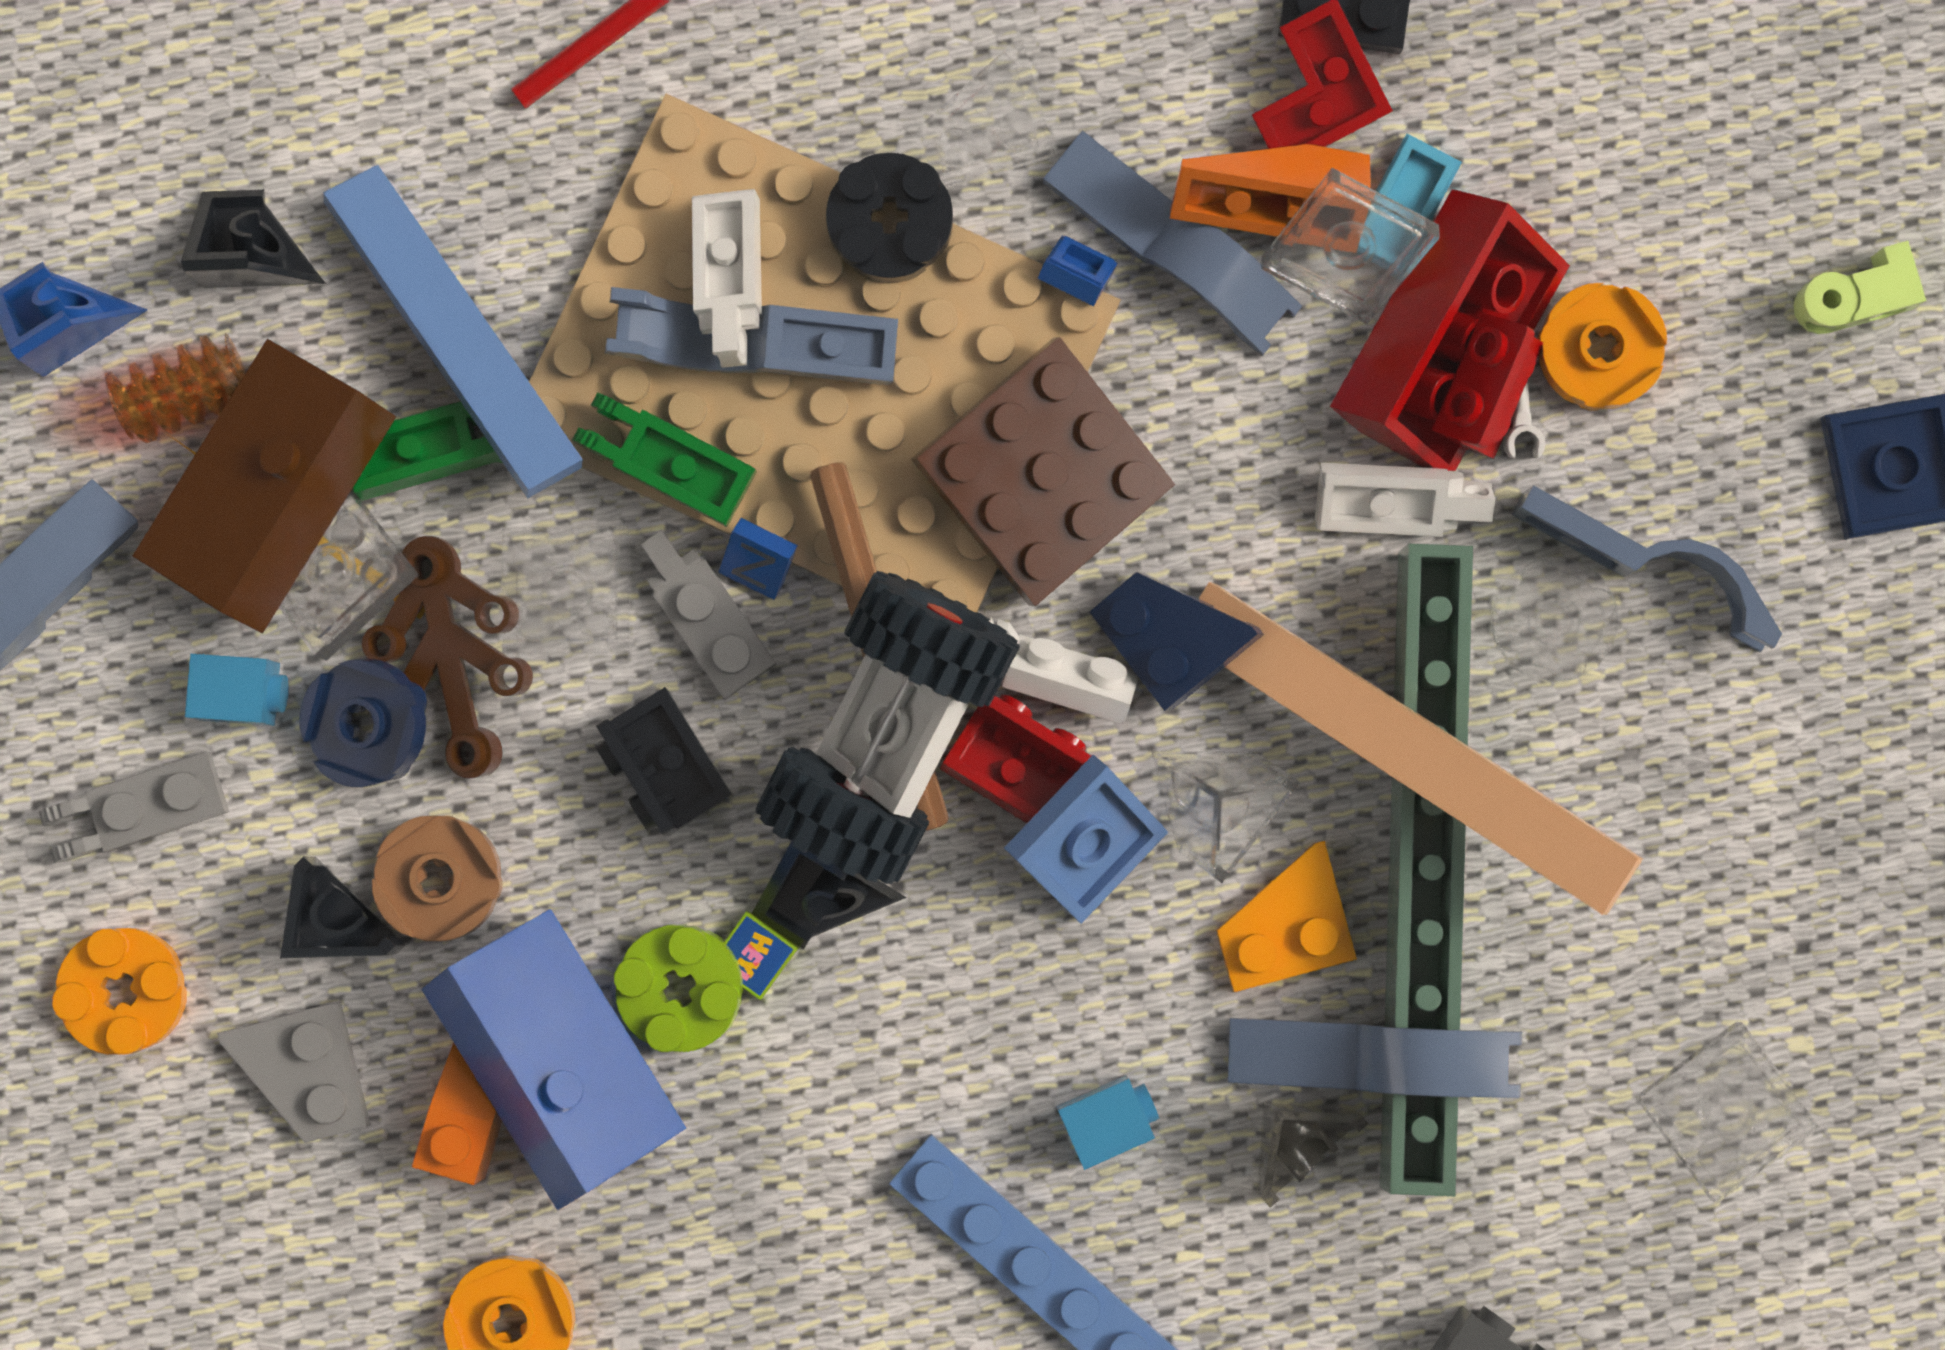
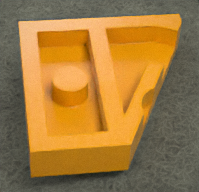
M1325 841L1313 843L1291 865L1270 881L1254 898L1216 930L1232 992L1242 991L1357 960Z

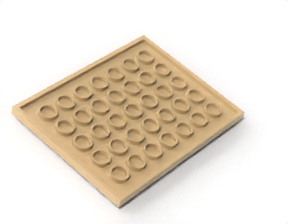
M666 93L529 383L582 457L583 469L730 536L740 518H743L798 545L791 564L841 587V580L810 474L817 467L835 462H843L847 466L877 571H883L886 574H897L904 580L909 578L919 582L923 587L927 589L933 588L943 593V596L953 601L956 599L967 605V608L971 611L978 612L998 567L913 463L911 458L1052 338L1060 337L1085 370L1089 372L1121 299L1102 292L1096 304L1092 306L1038 279L1043 264L953 224L949 244L942 255L940 253L936 261L926 267V271L917 277L897 283H883L867 279L854 271V268L847 264L841 255L839 256L831 243L826 223L827 202L830 192L837 183L841 172ZM755 189L760 198L762 306L778 305L898 319L893 382L890 385H879L768 372L722 373L696 371L605 354L606 339H616L619 305L609 303L611 287L643 290L660 298L693 305L692 197ZM886 202L883 203L881 211L873 212L871 220L882 223L884 233L892 234L896 233L897 223L908 220V213L899 211L896 203ZM597 392L639 413L643 409L756 469L757 473L728 527L616 470L612 466V462L572 441L578 427L584 430L590 429L600 434L606 441L619 448H622L632 428L618 421H611L603 417L591 406Z

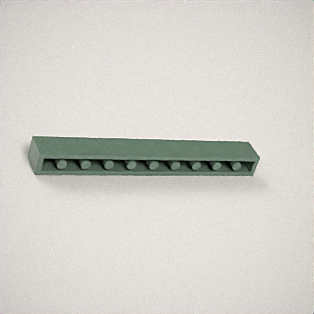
M1409 543L1398 552L1394 699L1468 746L1473 546ZM1393 777L1391 781L1384 1026L1460 1030L1466 825ZM1382 1093L1380 1187L1389 1194L1456 1197L1458 1097Z

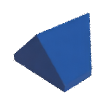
M41 262L0 288V325L8 347L17 360L43 377L147 311L145 308L52 273L44 262Z

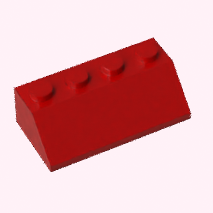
M1452 189L1376 325L1373 327L1371 334L1344 379L1330 407L1360 433L1419 466L1456 471L1467 448L1432 431V428L1481 313L1524 324L1534 330L1570 265L1509 203Z

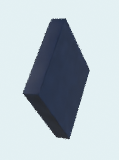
M1945 394L1834 413L1820 418L1845 540L1945 522Z

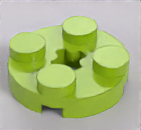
M687 924L665 925L641 936L627 950L622 962L614 973L615 998L623 1021L637 1038L648 1043L651 1048L659 1052L695 1051L719 1039L733 1025L741 1006L742 993H744L739 963L731 949L726 945L725 940L709 930L705 931L697 926H688ZM673 970L681 978L691 975L696 982V986L689 991L692 1002L685 1005V1007L678 999L669 1001L664 993V989L669 986L666 976Z

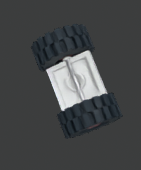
M883 571L874 572L844 631L845 636L850 638L849 641L854 646L864 649L863 653L865 656L816 752L818 755L806 748L798 750L794 747H789L787 750H784L755 809L756 814L761 815L759 819L764 825L774 827L772 832L781 839L791 840L793 842L792 846L803 853L808 851L817 856L816 860L828 866L830 863L840 867L842 872L854 877L858 873L867 881L877 883L879 879L885 884H892L893 881L899 882L929 825L928 816L924 811L917 809V804L969 702L978 707L991 704L1020 648V645L1017 644L1018 641L1013 636L1006 634L1007 631L1001 626L990 623L989 618L981 613L971 611L967 608V605L956 599L953 601L933 588L927 589L919 582L909 578L904 580L897 574H886Z

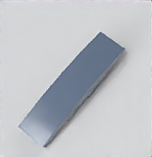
M93 479L47 518L0 564V671L39 637L46 629V620L84 588L92 579V570L138 529V520Z

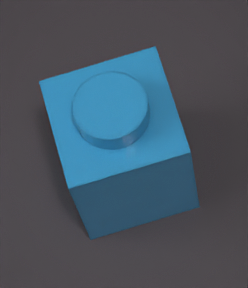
M190 653L185 717L199 721L275 726L276 712L283 713L287 706L289 694L287 675L279 674L280 663L269 659Z
M1126 1075L1056 1106L1084 1170L1155 1139L1149 1123L1160 1119L1145 1084L1133 1088Z

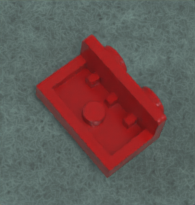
M1002 694L999 698L994 696L989 706L977 707L943 761L940 770L1023 822L1028 823L1092 755L1085 752L1087 747L1078 737L1060 728H1055L1051 731L1031 718L1033 714L1026 705L1011 696Z

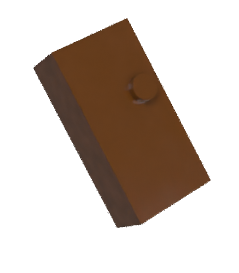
M267 338L132 557L217 611L263 634L397 416L355 388Z

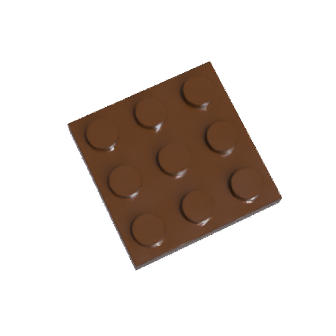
M1060 337L1052 338L911 458L913 463L1028 606H1037L1176 485Z

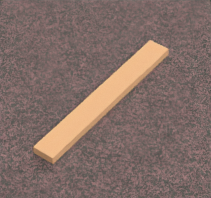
M1208 582L1199 597L1200 600L1241 621L1258 626L1264 633L1261 638L1225 667L1226 669L1600 914L1608 915L1642 862V857L1219 585Z

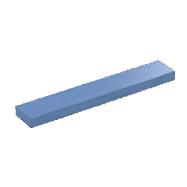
M379 165L323 192L324 204L527 499L581 469L582 457Z

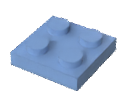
M1093 754L1004 849L1082 924L1169 832L1109 767Z

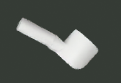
M1528 381L1513 414V427L1508 430L1503 438L1504 451L1511 459H1515L1516 450L1514 442L1517 435L1521 432H1527L1533 438V458H1539L1545 449L1544 435L1539 429L1532 426Z

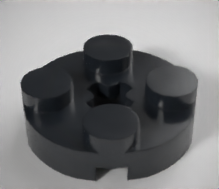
M879 153L865 157L859 162L851 163L842 170L828 198L826 223L833 247L839 256L841 255L843 260L854 268V271L873 281L897 283L917 277L926 271V267L936 261L940 253L942 255L949 244L952 234L953 208L949 192L940 180L939 174L934 167L905 154ZM894 202L899 211L908 213L907 221L897 223L896 233H884L882 223L871 220L873 212L882 210L883 203Z

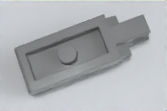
M662 530L641 543V546L659 570L658 573L647 580L655 592L653 594L654 598L723 699L726 700L777 665L705 559L702 561L694 548L680 557Z

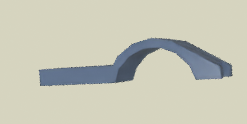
M1083 130L1043 178V184L1142 262L1164 270L1200 296L1225 320L1236 336L1263 356L1270 348L1271 344L1265 337L1283 314L1287 312L1294 318L1302 308V305L1250 253L1220 229L1211 225L1169 219L1172 200Z
M611 287L609 303L618 304L619 307L616 339H606L605 354L696 371L722 373L768 372L879 385H890L893 382L898 319L765 305L762 306V314L759 315V329L746 330L747 365L722 368L719 358L712 353V334L702 335L699 328V319L693 311V305L670 301L643 290Z
M1534 485L1522 494L1511 514L1623 577L1637 571L1647 562L1660 558L1687 560L1709 572L1725 591L1732 614L1731 637L1758 652H1762L1764 646L1771 649L1775 648L1782 636V632L1743 568L1717 547L1692 539L1660 541L1646 548Z
M1230 1018L1228 1083L1351 1089L1419 1096L1520 1098L1521 1084H1509L1508 1076L1509 1045H1522V1032L1418 1029L1356 1023Z

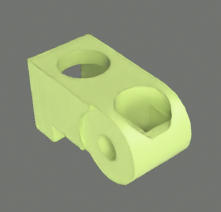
M1909 241L1883 247L1871 256L1872 269L1848 276L1838 272H1824L1814 277L1796 294L1793 305L1794 315L1799 324L1809 332L1827 334L1911 311L1924 303L1926 297Z

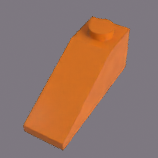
M1305 144L1182 159L1169 219L1356 250L1371 200L1370 154Z
M454 1042L431 1100L412 1168L475 1185L486 1178L502 1120Z

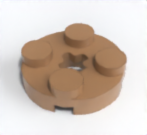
M419 816L395 828L380 845L376 856L378 859L374 867V878H372L373 898L384 919L398 932L423 941H452L472 933L489 918L503 889L501 863L492 842L479 828L453 816ZM431 861L438 867L449 865L453 871V875L448 879L451 889L445 895H442L438 890H432L428 893L423 890L421 883L428 877L424 867Z

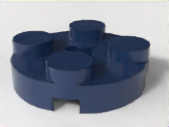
M377 659L348 660L339 663L340 665L335 666L328 673H321L308 687L301 704L299 727L303 742H310L312 751L318 758V760L313 762L319 771L332 781L348 787L374 786L404 777L417 759L426 733L425 710L427 698L421 686L410 682L405 673L397 667ZM365 709H368L374 726L373 731L367 733L363 740L359 737L360 727L352 723V716L354 713L364 712Z

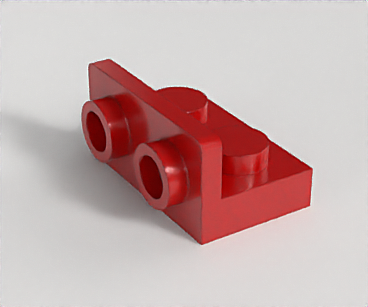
M1481 313L1432 431L1475 453L1494 459L1503 437L1509 430L1511 418L1525 385L1534 371L1536 359L1544 343L1534 337V330L1524 324Z

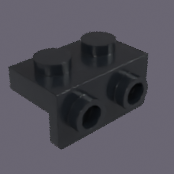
M666 687L612 720L606 719L596 725L603 740L596 743L595 747L614 777L624 772L636 794L628 798V801L647 831L657 826L663 835L670 836L733 797L732 792Z

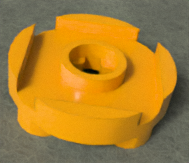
M1589 283L1570 291L1549 311L1537 337L1538 340L1544 342L1539 352V364L1549 385L1562 398L1588 411L1617 409L1630 404L1655 384L1663 368L1664 346L1667 344V331L1664 321L1649 299L1640 292L1626 286L1619 288L1614 285H1602L1603 283ZM1595 331L1601 338L1611 333L1615 337L1617 344L1611 349L1612 355L1615 358L1614 361L1607 363L1601 357L1593 359L1587 351L1591 346V341L1588 338L1589 333Z
M139 928L101 929L78 942L63 960L56 978V991L52 997V1007L55 1014L63 1020L68 1032L85 1047L107 1055L137 1053L163 1041L180 1021L187 1002V988L184 985L182 965L173 948L162 938L149 931ZM125 974H128L134 979L130 990L137 997L133 1004L121 1002L115 1008L109 1003L111 992L106 988V984L110 978L120 980Z
M514 1255L496 1257L473 1268L456 1286L455 1291L450 1297L449 1307L446 1309L443 1321L445 1342L448 1350H568L572 1343L576 1321L574 1303L563 1280L540 1260ZM510 1304L514 1311L522 1310L527 1321L520 1326L521 1337L512 1339L508 1331L496 1332L493 1321H496L501 1316L499 1306Z

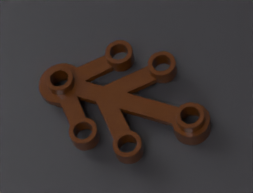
M435 536L418 537L406 545L399 558L398 573L403 588L383 624L373 626L365 632L362 639V650L368 659H377L387 663L398 661L406 650L405 635L424 606L428 629L403 673H405L410 682L420 685L425 690L438 668L452 736L448 740L445 749L447 764L456 775L462 778L485 777L492 774L499 767L503 750L499 738L493 731L478 726L464 660L488 675L491 688L501 696H517L525 693L532 684L533 672L525 660L517 657L509 658L455 622L450 598L474 611L477 626L489 634H503L511 631L518 622L519 610L511 598L503 595H493L461 573L460 558L453 546L446 540ZM426 556L433 565L432 573L427 579L422 576L421 572L422 560ZM496 603L502 607L504 613L503 620L498 626L494 625L490 619V610ZM383 633L390 639V649L386 655L381 654L377 648V641ZM509 665L515 668L518 675L517 683L513 688L508 687L504 681V672ZM466 742L472 745L475 752L474 759L470 764L465 763L461 756L462 746Z

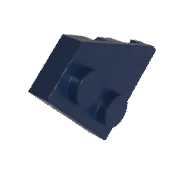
M1135 572L1089 611L1164 711L1175 709L1264 635L1258 626L1241 621L1214 608L1213 605L1192 595H1186L1171 588L1169 584L1141 572Z

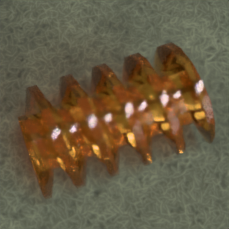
M225 333L224 337L225 347L220 349L208 335L200 336L201 356L197 358L193 356L184 344L177 345L178 365L173 367L169 365L160 353L152 355L154 374L147 376L136 362L128 364L130 384L123 385L112 371L105 373L106 389L112 408L128 437L132 440L135 439V433L145 443L156 441L159 434L158 424L169 434L179 432L182 426L181 414L193 425L202 423L206 416L205 405L215 415L219 416L229 401L228 395L232 396L246 373L240 355L228 334Z

